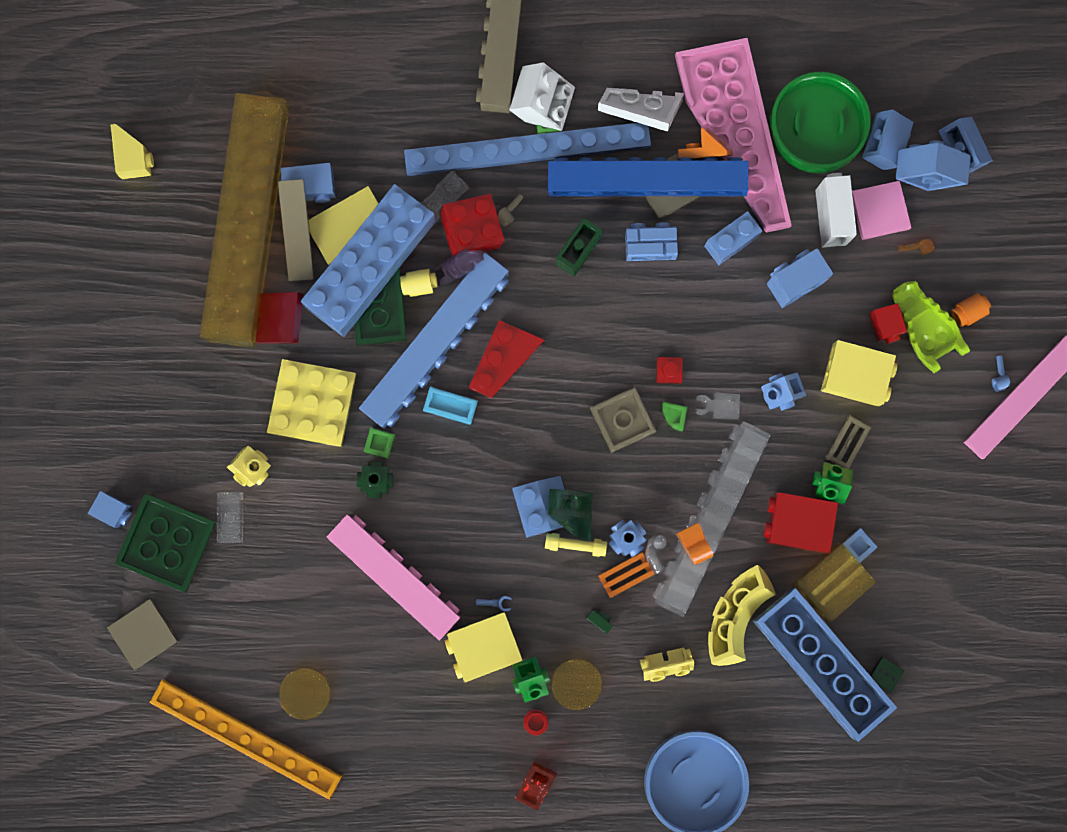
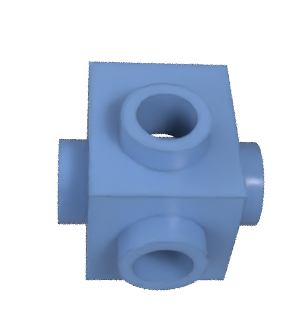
M798 372L783 376V373L768 378L770 383L761 386L764 400L770 410L780 407L781 411L795 406V400L807 396Z
M621 520L611 528L614 533L609 535L612 540L609 544L617 555L622 553L623 556L630 554L633 557L644 549L642 543L646 541L643 537L646 532L638 522L634 524L630 520L625 523L624 520ZM626 533L633 535L632 542L627 543L624 540Z

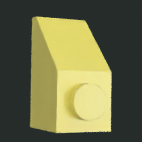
M111 124L116 174L121 179L151 176V167H154L152 153L118 125Z

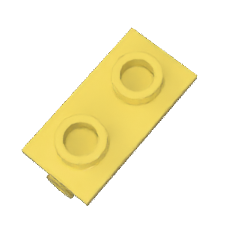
M683 647L667 651L668 661H664L662 653L644 656L645 659L640 660L644 681L656 682L663 680L665 676L673 674L683 676L694 670V659H692L690 649L685 650Z

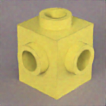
M246 446L236 455L227 468L235 474L233 478L239 484L250 487L256 483L260 485L268 477L269 474L266 471L271 465L266 462L268 458L259 450L254 451L249 446Z

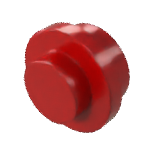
M534 709L525 715L523 725L529 734L541 735L547 730L549 720L543 711Z

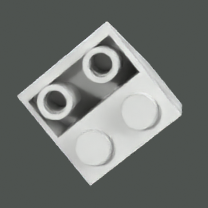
M544 62L522 66L509 110L525 122L562 131L575 87Z

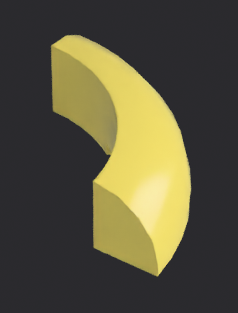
M758 565L736 578L731 583V588L724 597H720L715 607L712 628L708 635L709 654L713 665H731L746 660L744 636L748 622L762 603L776 595L767 574Z

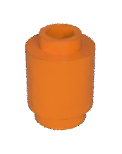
M975 293L956 304L955 308L951 310V314L958 326H969L989 315L991 304L985 295L981 296Z

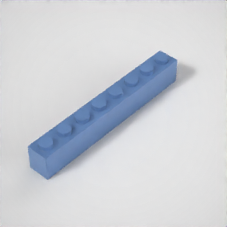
M484 253L359 409L383 429L387 426L392 427L400 417L397 413L403 406L407 408L416 396L413 393L419 386L424 388L431 379L430 372L435 367L439 369L446 361L447 357L445 354L450 348L454 350L463 338L460 335L466 328L470 330L478 321L476 316L481 309L486 311L494 301L491 298L497 290L501 292L509 282L507 279L509 271L488 254Z

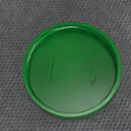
M829 72L808 73L792 80L778 95L769 117L770 136L777 152L790 165L810 173L832 172L852 161L864 146L871 124L869 107L860 90L849 80Z

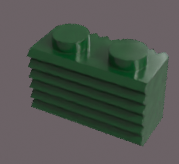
M581 219V223H578V227L575 228L570 238L567 239V243H564V247L556 255V265L575 277L601 239L603 230L587 219Z

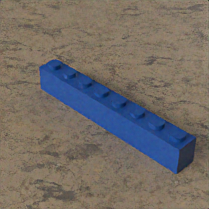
M612 157L604 158L603 161H594L592 158H580L579 161H569L568 158H555L554 161H548L549 196H747L749 161H743L739 157L728 158V161H718L714 157L703 158V161H693L689 157L679 158L678 161H668L667 158L663 157L654 158L653 161H643L642 158L638 157L629 158L628 161H618L617 158Z

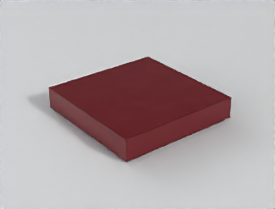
M261 293L256 343H298L303 293Z

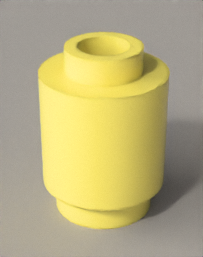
M430 268L406 272V275L400 276L404 296L410 295V297L431 294L434 293V288L438 287L436 273H431Z

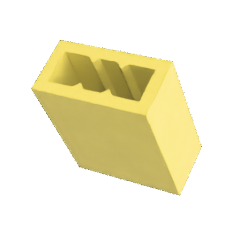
M837 340L832 345L821 391L879 407L885 401L888 402L892 388L888 386L890 378H894L897 371V363H894L896 356Z
M505 612L447 634L448 639L444 640L449 655L453 653L455 655L457 663L453 664L456 675L458 679L463 677L464 682L522 661Z

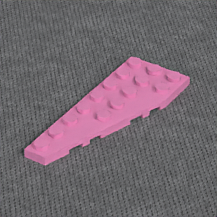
M748 38L676 52L675 58L688 107L701 127L709 128L733 150V156L720 157V159L728 161V158L739 157L743 161H749L748 194L744 198L763 229L767 233L790 228L792 226Z

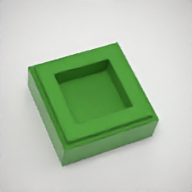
M370 428L364 452L389 459L395 434Z

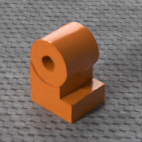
M699 523L676 533L695 566L714 556Z

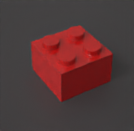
M491 193L443 204L439 214L452 259L501 247L505 240Z

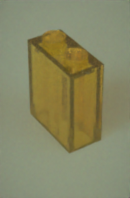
M842 543L833 547L830 553L824 555L800 576L793 585L803 598L813 606L814 611L822 620L832 622L871 588L876 581Z

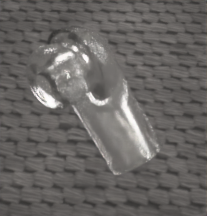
M662 535L652 536L648 540L645 557L654 574L665 570V566L659 557L660 550L666 546V539Z

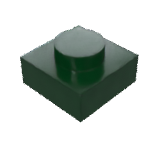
M600 609L597 613L591 610L586 617L606 634L613 627L609 623L612 618Z

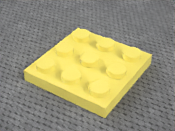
M282 359L267 433L342 447L357 374Z

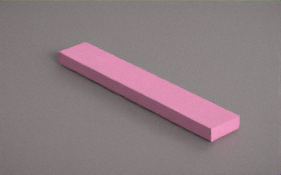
M1064 336L964 441L981 460L1001 442L1067 372V336Z

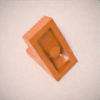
M701 127L702 147L701 143L686 144V149H678L679 158L702 159L707 157L733 156V150L709 128Z

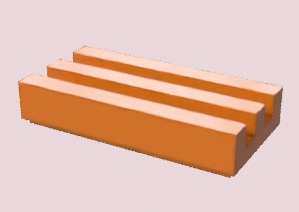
M641 552L600 574L598 577L609 598H612L653 576L654 572L644 553ZM639 559L641 560L642 564L609 582L606 581V577ZM644 568L646 569L647 573L613 591L610 587Z

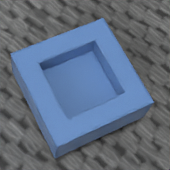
M858 528L840 544L856 564L861 563L877 548L861 528Z

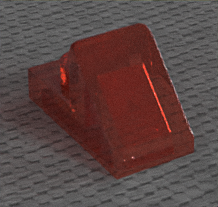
M531 762L528 772L515 796V800L538 811L557 773L535 762Z

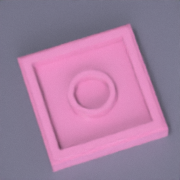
M900 181L852 191L853 206L862 240L911 229Z

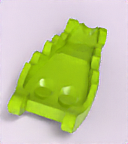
M916 281L905 282L893 291L892 298L895 304H899L913 349L929 370L933 373L939 371L941 368L936 360L953 349H956L962 356L970 352L955 320L949 316L948 312L941 310L940 305L935 303L932 298L926 297Z

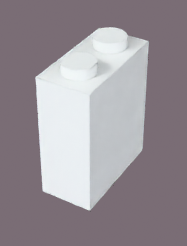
M832 173L827 175L815 190L822 248L846 246L857 235L850 175L842 176V173Z

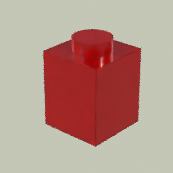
M898 303L873 310L869 314L877 342L885 340L886 344L901 340L900 336L907 332Z

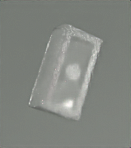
M243 492L217 493V543H243Z

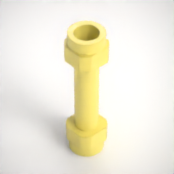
M547 533L546 549L557 551L558 548L587 551L592 552V556L597 557L605 556L607 541H602L601 539H594V542L559 538L560 534Z

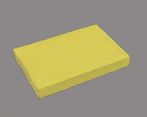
M369 186L308 220L309 232L328 265L332 263L379 204Z

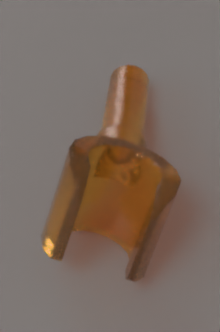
M927 238L918 243L898 246V252L920 248L922 255L933 252L935 247L932 240Z

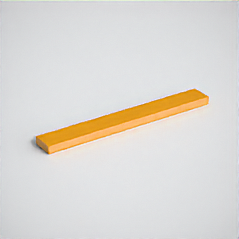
M164 679L161 680L149 702L329 800L343 776Z

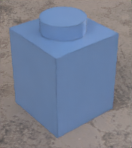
M100 491L88 514L114 528L121 529L122 525L126 526L132 517V512L130 511L133 506L107 492Z

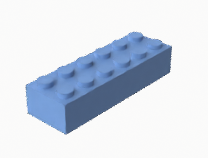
M394 184L301 300L303 306L341 336L345 337L398 268H400L435 224V214Z
M796 588L787 590L752 620L852 739L859 742L897 709L895 704Z

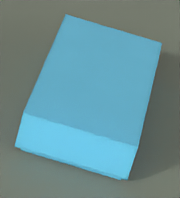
M430 387L423 411L471 425L478 400Z

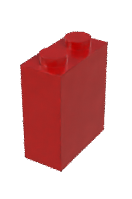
M779 492L774 493V496L769 498L767 512H771L770 521L765 523L763 537H767L766 543L825 554L830 553L838 503Z

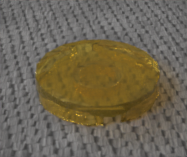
M570 659L556 668L552 676L551 688L555 699L562 706L570 710H582L590 707L598 699L602 689V680L599 671L591 663L583 659Z
M302 668L291 672L285 677L280 686L279 697L281 706L288 715L296 719L307 720L317 717L326 709L330 702L331 690L327 679L322 673L309 668Z

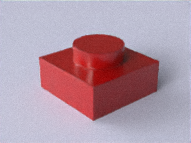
M657 357L656 383L681 384L682 358Z

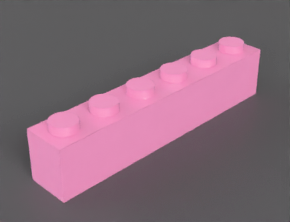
M346 515L330 532L327 538L440 641L461 618L457 614L460 609L450 600L445 603L438 596L441 592L431 583L426 586L420 580L422 575L413 566L409 569L401 563L404 558L394 549L389 552L383 546L385 541L377 533L373 532L372 535L364 529L367 524L357 515L353 518L350 515Z

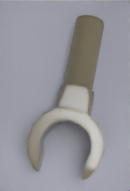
M518 194L510 205L499 211L498 220L503 227L514 220L510 212L523 199L522 195Z

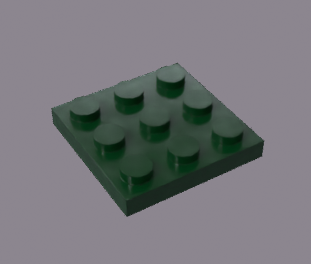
M144 494L115 565L187 593L217 522L151 495Z

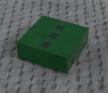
M880 657L870 676L879 686L892 693L904 670L887 659Z

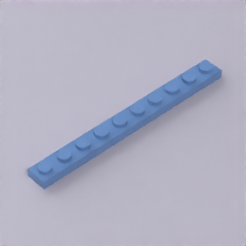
M632 123L404 150L407 176L552 160L555 158L647 149L651 147L648 125Z

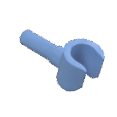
M996 356L999 377L992 379V385L996 392L1005 390L1010 384L1009 377L1005 375L1003 356Z
M501 596L499 599L493 600L476 599V605L498 607L501 611H510L511 608L504 609L501 606V602L504 599H512L508 596Z

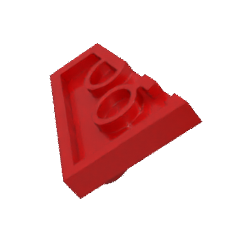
M499 320L469 385V389L492 399L522 364L529 359L534 351L541 346L544 339Z

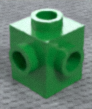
M824 462L821 470H816L812 480V485L815 486V496L824 500L845 504L852 488L853 470Z
M536 656L512 665L516 676L515 679H512L516 694L522 693L525 702L549 694L546 684L550 683L546 668L540 669Z

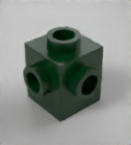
M368 462V466H362V472H357V487H361L362 493H367V498H382V494H389V488H393V473H390L388 467H383V462ZM377 475L379 478L378 482L371 484L369 481L370 476Z

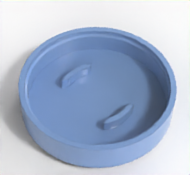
M689 730L670 736L654 750L646 766L644 787L647 800L654 814L672 831L722 832L737 820L746 805L749 794V777L742 757L731 744L713 733Z

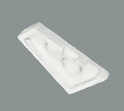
M607 88L599 102L598 111L668 131L683 101L684 93L675 92V96L662 95V91H653L651 95L639 94L637 90Z

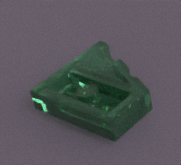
M549 489L548 515L579 540L590 541L593 493Z

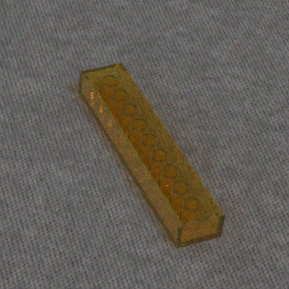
M235 94L200 338L205 342L255 348L260 298L264 287L289 106L285 99Z

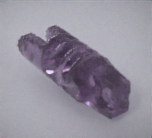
M465 249L436 265L435 270L438 272L443 271L445 277L439 280V285L444 287L474 271L475 265L484 260L482 250L469 252V249Z

